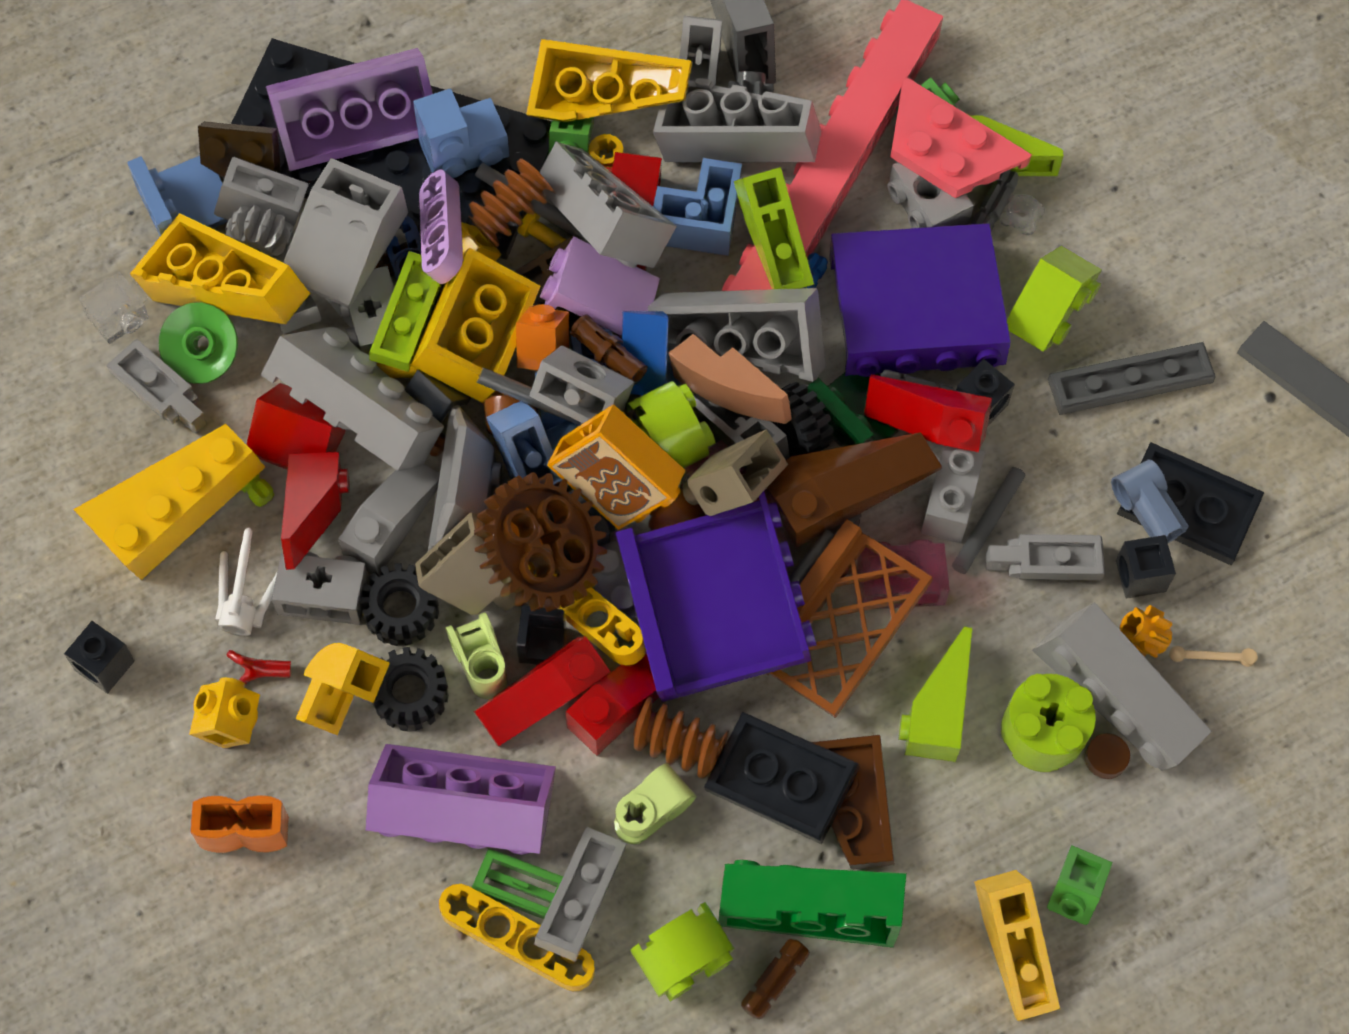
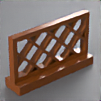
M846 519L800 583L805 605L797 607L801 623L810 620L811 624L815 620L830 618L833 638L817 641L816 646L809 647L808 649L811 656V651L835 646L838 667L814 672L813 662L809 661L807 662L809 673L790 676L782 670L766 673V675L769 676L770 674L836 718L933 581L932 576L864 534L859 526ZM865 547L880 556L882 570L858 574L855 561ZM886 560L896 567L887 569ZM851 568L853 576L845 577ZM907 573L918 580L910 594L892 596L890 576ZM884 578L887 598L863 603L860 582ZM854 584L858 604L833 608L831 595L835 589L840 586ZM827 602L828 610L820 611ZM903 603L899 610L895 612L894 605ZM889 606L892 620L887 627L868 631L865 611ZM859 612L863 633L839 637L835 617ZM878 638L871 648L870 639ZM865 640L867 655L862 662L844 666L840 645ZM854 672L847 682L845 674ZM840 675L842 690L833 703H830L818 695L816 679ZM810 681L811 689L803 685L801 682Z

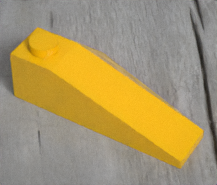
M541 39L526 115L528 117L568 122L685 101L692 61Z

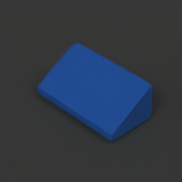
M623 311V346L648 366L647 372L632 387L630 394L644 395L666 384L668 315L663 311Z

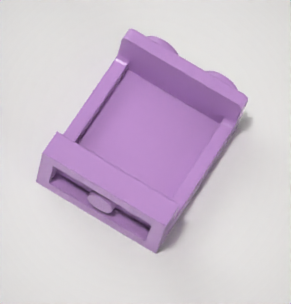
M573 237L565 250L558 248L549 266V270L554 272V274L547 279L540 298L545 300V305L553 306L555 309L556 307H562L579 316L588 314L598 325L617 333L618 337L622 340V312L648 311V306L654 302L660 278L638 267L631 268L615 258L600 255L591 244Z

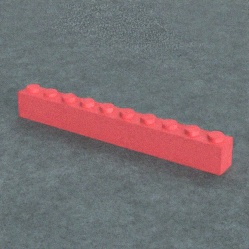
M901 0L895 11L891 9L887 11L881 23L880 30L882 32L878 39L872 37L863 55L864 63L861 68L855 66L852 69L846 83L848 88L844 96H836L829 111L831 118L826 125L820 124L822 132L815 162H797L794 169V175L796 176L791 184L786 183L806 257L815 251L897 110L895 108L899 105L903 80L905 77L913 81L916 79L937 43L943 21L942 15L908 0ZM749 243L740 258V270L736 276L733 274L728 276L722 291L772 289L755 245Z

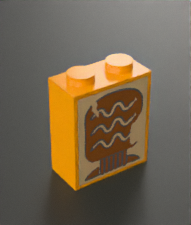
M614 404L561 437L547 464L561 479H567V484L572 489L580 488V496L586 501H592V507L618 530L634 521L636 523L642 522L652 510L659 506L663 508L669 506L680 493L678 486L686 471Z

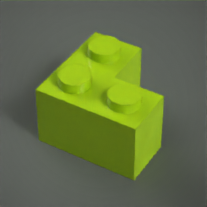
M1062 245L1040 258L1007 318L1008 330L1043 352L1054 345V343L1059 346L1072 327L1067 320L1073 310L1079 312L1084 304H1090L1097 294L1101 283L1096 280L1102 269Z

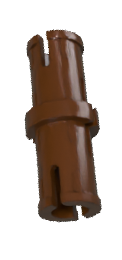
M588 314L581 316L572 326L570 335L586 346L595 355L594 360L600 365H607L614 372L634 381V385L643 378L648 366L632 355L623 346V341L617 335L611 336L591 319Z

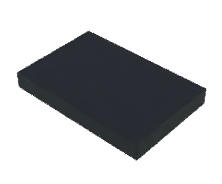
M1150 442L1141 463L1152 460L1158 465L1165 477L1169 497L1189 526L1186 532L1178 536L1175 541L1232 566L1265 492ZM1120 506L1117 515L1141 525L1132 510L1128 511Z
M742 712L704 788L707 792L822 845L860 766L848 758Z

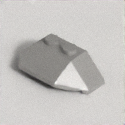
M459 405L451 407L449 411L428 551L470 512L477 516L478 513L489 509L484 501L492 496L493 487L501 485L502 463L496 462L494 446Z

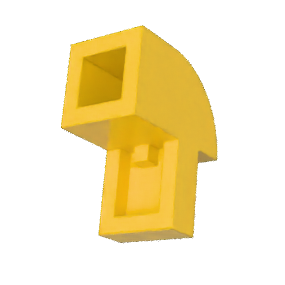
M333 643L324 647L313 657L303 674L312 678L296 719L338 736L353 697L356 696L374 703L390 663L343 643Z

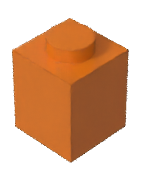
M545 304L530 306L516 322L517 368L538 371L541 361L561 345L569 348L568 311L555 310L553 306Z

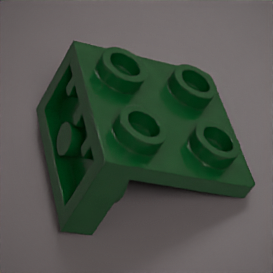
M844 372L828 386L819 377L808 385V393L814 391L817 394L816 401L818 403L822 401L825 405V408L822 410L824 414L830 415L831 421L828 422V425L833 426L834 431L831 436L840 447L891 438L900 431L898 428L864 415L870 376H845Z

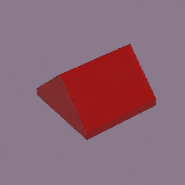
M279 383L257 398L246 445L260 460L286 470L288 469L289 454L336 452L346 430L334 427L324 420L326 412L313 402L307 400L306 403L301 404L289 394L292 388Z

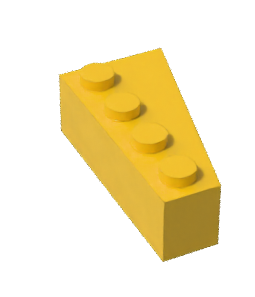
M180 213L130 273L152 301L177 306L195 302L207 303L221 309L228 315L285 325L310 295V292L289 265Z
M224 424L73 510L117 558L142 580L256 477L265 466L227 424Z

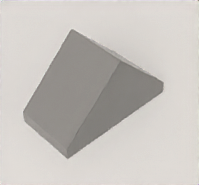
M684 15L679 59L692 61L689 80L696 81L700 77L712 80L713 85H716L721 53V19Z

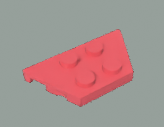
M905 77L901 88L890 157L954 198L971 192L978 185H987L998 180L1003 172L1017 166L1019 169H1023L1030 163L1032 154L913 80Z

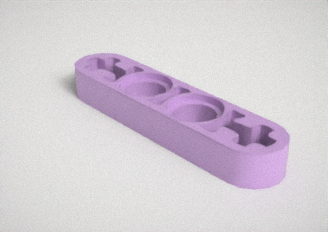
M440 169L433 172L422 184L419 201L422 269L437 283L444 284L450 281L460 270L463 262L459 184L448 173Z

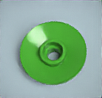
M200 302L185 304L174 310L162 325L159 334V352L162 361L188 383L203 384L217 380L230 369L236 358L238 336L235 326L225 312L213 305ZM203 336L209 341V346L205 351H201L198 347V341Z

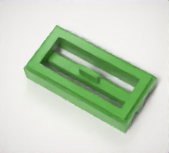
M488 848L472 888L497 902L544 919L549 907L537 904L484 882L486 879L546 901L551 905L563 876ZM492 863L557 887L555 893L490 869Z

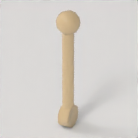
M1174 646L1169 651L1170 659L1174 662H1181L1184 659L1240 661L1243 666L1250 667L1254 665L1258 658L1257 653L1250 648L1244 649L1241 653L1185 650L1181 646Z

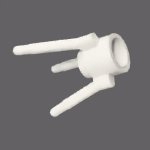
M246 528L244 531L233 594L229 595V598L228 553L226 551L220 553L218 609L215 620L219 622L218 629L239 636L251 635L252 627L261 628L264 614L272 601L277 576L276 572L257 609L253 607L254 600L252 598L242 595L252 539V529Z

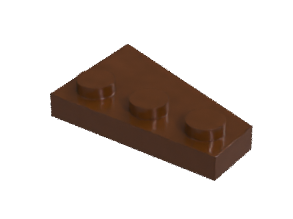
M880 735L812 742L848 758L860 766L831 825L851 870L895 865Z

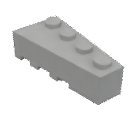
M700 77L696 81L689 80L685 101L660 105L653 130L665 162H702L703 158L727 162H815L822 132L811 100L767 91L762 95L748 92L747 87L734 84L731 89L713 85L712 80Z
M556 141L540 171V174L555 191L553 193L547 189L543 190L546 200L554 204L600 255L615 258L631 268H636L637 264L654 268L677 226L586 151Z
M818 288L663 293L648 306V311H663L668 315L667 349L673 350L694 334L720 357L731 348H734L754 366L763 367V371L776 374L786 372L799 375V379L813 382L826 367Z
M334 326L281 335L261 373L264 378L272 383L280 379L290 386L292 390L289 395L301 404L309 400L326 412L323 419L334 427L353 430L357 433L354 441L397 471L423 465L444 428L432 416V412L428 407L413 399L404 390L403 385L399 381L389 377L376 365V362L369 360L368 354L360 351L349 341V337L345 332Z
M1095 602L1066 617L1032 650L1058 675L1068 677L1080 686L1087 688L1092 694L1094 708L1139 750L1140 755L1148 764L1159 768L1161 771L1178 766L1212 732Z

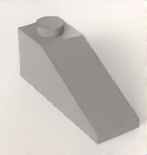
M425 464L400 471L395 470L359 507L338 540L343 556H351L358 559L360 562L365 563L368 572H374L377 576H380L382 574L380 568L388 565L438 489L440 472Z

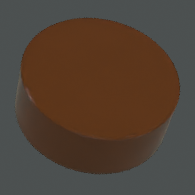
M1105 733L1096 736L1090 742L1085 752V762L1088 769L1095 776L1103 779H1113L1120 776L1130 761L1128 745L1122 738L1114 734Z

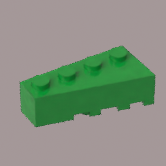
M735 860L734 864H725L718 922L721 927L893 948L902 928L907 873L801 868L793 865L762 866L758 862L751 860Z

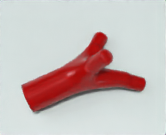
M233 650L227 652L228 658L245 668L244 675L239 679L245 685L250 681L263 677L290 678L291 661L255 659L242 656Z

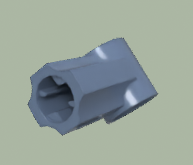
M1147 460L1111 479L1112 490L1116 499L1125 510H1132L1149 537L1166 535L1167 542L1170 543L1186 532L1189 526L1169 497L1165 477L1154 461Z

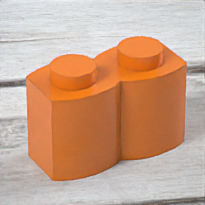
M207 796L195 800L192 804L191 834L199 847L210 852L226 853L242 847L256 852H274L287 847L289 816L282 801L270 796H250L238 802L224 796Z

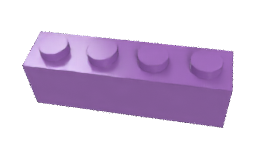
M418 48L266 86L290 171L327 162L331 158L339 159L419 138L413 101L433 94L424 56Z
M385 744L368 785L366 831L379 832L387 837H397L400 835L418 837L431 843L443 841L463 843L476 849L486 847L507 849L512 853L521 855L529 853L540 854L547 828L556 766Z

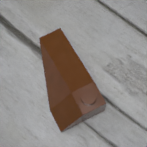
M919 432L792 456L786 459L788 465L764 490V493L769 503L776 502L782 525L795 547L798 548L820 536L825 529H833L844 523L846 519L849 520L936 473L942 469V465L922 433Z

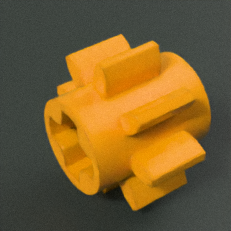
M1151 605L1145 611L1135 607L1133 611L1127 613L1121 621L1120 631L1144 657L1146 654L1157 658L1158 654L1163 653L1171 643L1172 631L1170 627L1173 624L1171 621L1163 618L1165 612Z

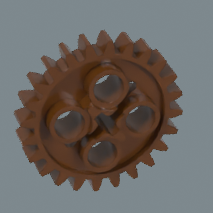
M535 472L523 477V479L519 475L508 481V484L504 483L495 489L496 495L494 494L484 501L489 509H485L477 515L486 525L474 530L475 535L484 539V543L476 547L475 552L484 553L488 558L480 565V569L492 568L494 574L488 581L489 584L501 581L504 586L500 596L505 597L514 592L516 593L515 606H521L529 601L531 611L545 607L547 612H551L560 606L565 608L574 604V599L577 601L588 595L586 589L598 583L593 574H597L605 568L596 558L607 554L608 551L597 545V541L606 537V533L595 531L594 525L602 518L601 516H589L588 511L592 507L593 502L587 501L581 504L578 501L581 489L577 488L568 493L567 479L564 478L553 485V477L550 473L539 479ZM546 508L552 513L554 523L548 518ZM511 522L518 527L519 537L513 532ZM563 547L569 552L571 561H568L564 556ZM528 562L534 565L537 573L536 576L529 570Z

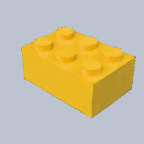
M469 247L463 254L460 270L450 281L445 283L410 365L483 403L495 390L477 383L481 370L484 367L503 376L505 375L516 348V322L530 306H533L541 286Z

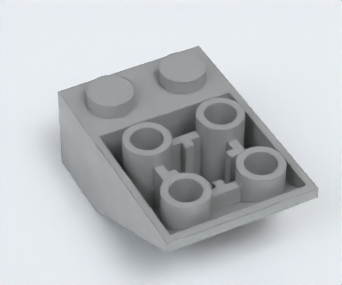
M331 158L310 191L283 263L291 267L308 291L350 308L408 214L402 187Z

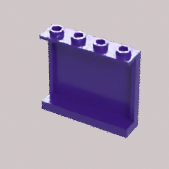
M990 223L831 234L829 260L831 270L835 271L846 350L845 376L859 375L869 377L871 374L882 373L884 370H891L902 374L937 369L952 371L957 368L976 367L983 359L993 367L1006 365L1011 341Z
M764 491L759 495L760 501L713 516L706 515L639 535H635L632 527L616 532L656 691L662 702L812 661L808 648L816 646L810 620L801 623L797 607L805 605L799 581H789L786 568L794 566L787 541L779 543L775 528L783 526L776 502L768 504Z

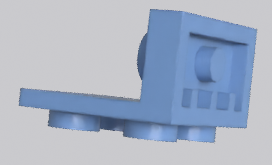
M142 156L127 162L138 193L159 236L164 233L179 213L210 228H215L228 222L227 219L214 214L222 181L217 173L200 163V156L159 173L156 168L148 170Z

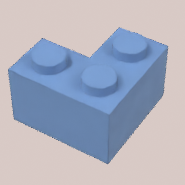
M450 88L413 101L419 143L432 173L442 169L452 178H455L467 170L479 167L482 163L490 166L498 163L503 158L509 157L508 136L491 98L459 108Z
M703 158L697 192L657 186L653 207L677 226L666 245L667 247L729 256L738 204V196L733 181L741 179V163Z
M522 401L486 417L510 479L519 475L523 479V477L535 472L538 479L548 473L552 474L553 485L562 480L547 464L561 437L579 425L565 421L545 431L539 415L527 403Z

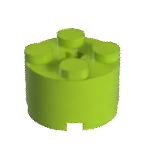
M671 381L626 403L627 412L635 409L637 419L633 420V422L683 468L709 456L708 447L715 444V439L709 426L705 421L699 423L692 409L697 404L687 384L678 387Z
M1036 673L1029 676L1014 692L1001 721V736L1004 743L1006 742L1008 748L1013 753L1012 757L1022 766L1038 772H1052L1072 763L1084 749L1095 727L1096 714L1092 694L1087 688L1062 675ZM1046 720L1051 722V726L1046 724Z
M706 902L699 905L697 911L700 915L697 917L693 910L690 909L648 936L650 941L646 943L647 948L644 951L639 943L630 950L658 997L666 995L671 1002L693 988L692 986L695 982L692 978L704 971L709 978L731 964L730 962L733 960V957L730 953L735 948Z

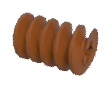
M519 159L516 162L520 175L509 169L504 173L508 185L498 180L493 183L496 196L487 191L481 193L484 207L473 201L469 204L473 215L472 218L470 216L469 218L496 248L500 245L496 236L497 232L509 237L512 234L508 226L509 221L519 226L523 225L524 223L519 212L523 210L530 215H534L535 210L531 201L534 199L545 205L547 200L543 190L547 189L555 193L539 171L523 159Z
M648 697L633 731L634 749L642 751L650 743V756L653 758H658L666 750V763L669 765H673L682 756V770L689 772L698 763V777L705 779L713 770L724 749L729 730L720 739H716L715 724L712 723L702 733L700 732L699 717H695L686 726L684 725V711L680 710L670 719L668 718L669 705L664 703L657 712H653V698Z

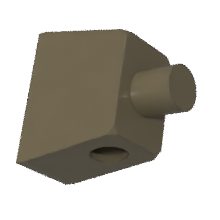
M766 429L709 457L684 483L683 495L689 504H699L705 514L713 516L754 502L785 469L788 463ZM747 466L746 472L741 475L739 469Z
M470 512L415 563L418 585L428 593L470 615L479 614L491 602L495 603L502 610L508 611L515 605L516 593L513 592L505 597L500 596L504 584L499 581L490 585L488 581L494 574L492 568L480 569V565L488 558L484 553L475 552V548L483 544L484 539L475 535L474 530L484 526V524L473 512Z

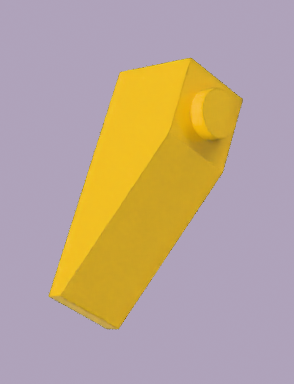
M1017 870L974 881L984 925L1016 1020L1021 1021L1059 1010L1060 1005L1031 881Z

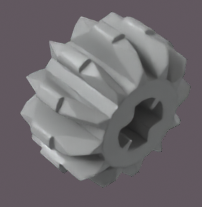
M254 205L252 208L240 206L238 211H234L232 218H229L225 228V235L284 262L294 236L292 233L294 226L285 221V216L273 213L271 208L265 210L261 209L258 205Z

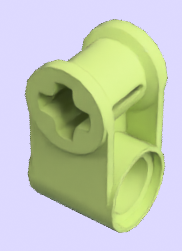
M485 612L479 614V619L454 628L452 625L445 627L456 659L461 663L475 695L489 700L507 688L508 679L504 658L499 649L491 622ZM488 668L498 671L490 679H482L477 676L480 671Z
M665 763L655 769L639 786L618 802L615 810V832L618 838L625 843L640 844L667 822L682 814L694 802L697 796L672 767ZM629 814L633 818L641 815L642 823L639 824L636 820L629 823L626 822L627 815Z

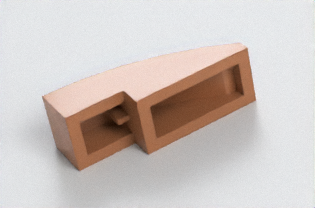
M692 334L668 353L674 378L682 384H687L692 392L735 413L761 420L786 424L792 419L788 394L734 348H731L720 357L697 336Z

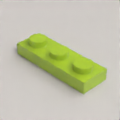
M408 252L369 352V360L407 372L410 370V364L442 284L437 283L423 271L420 254Z

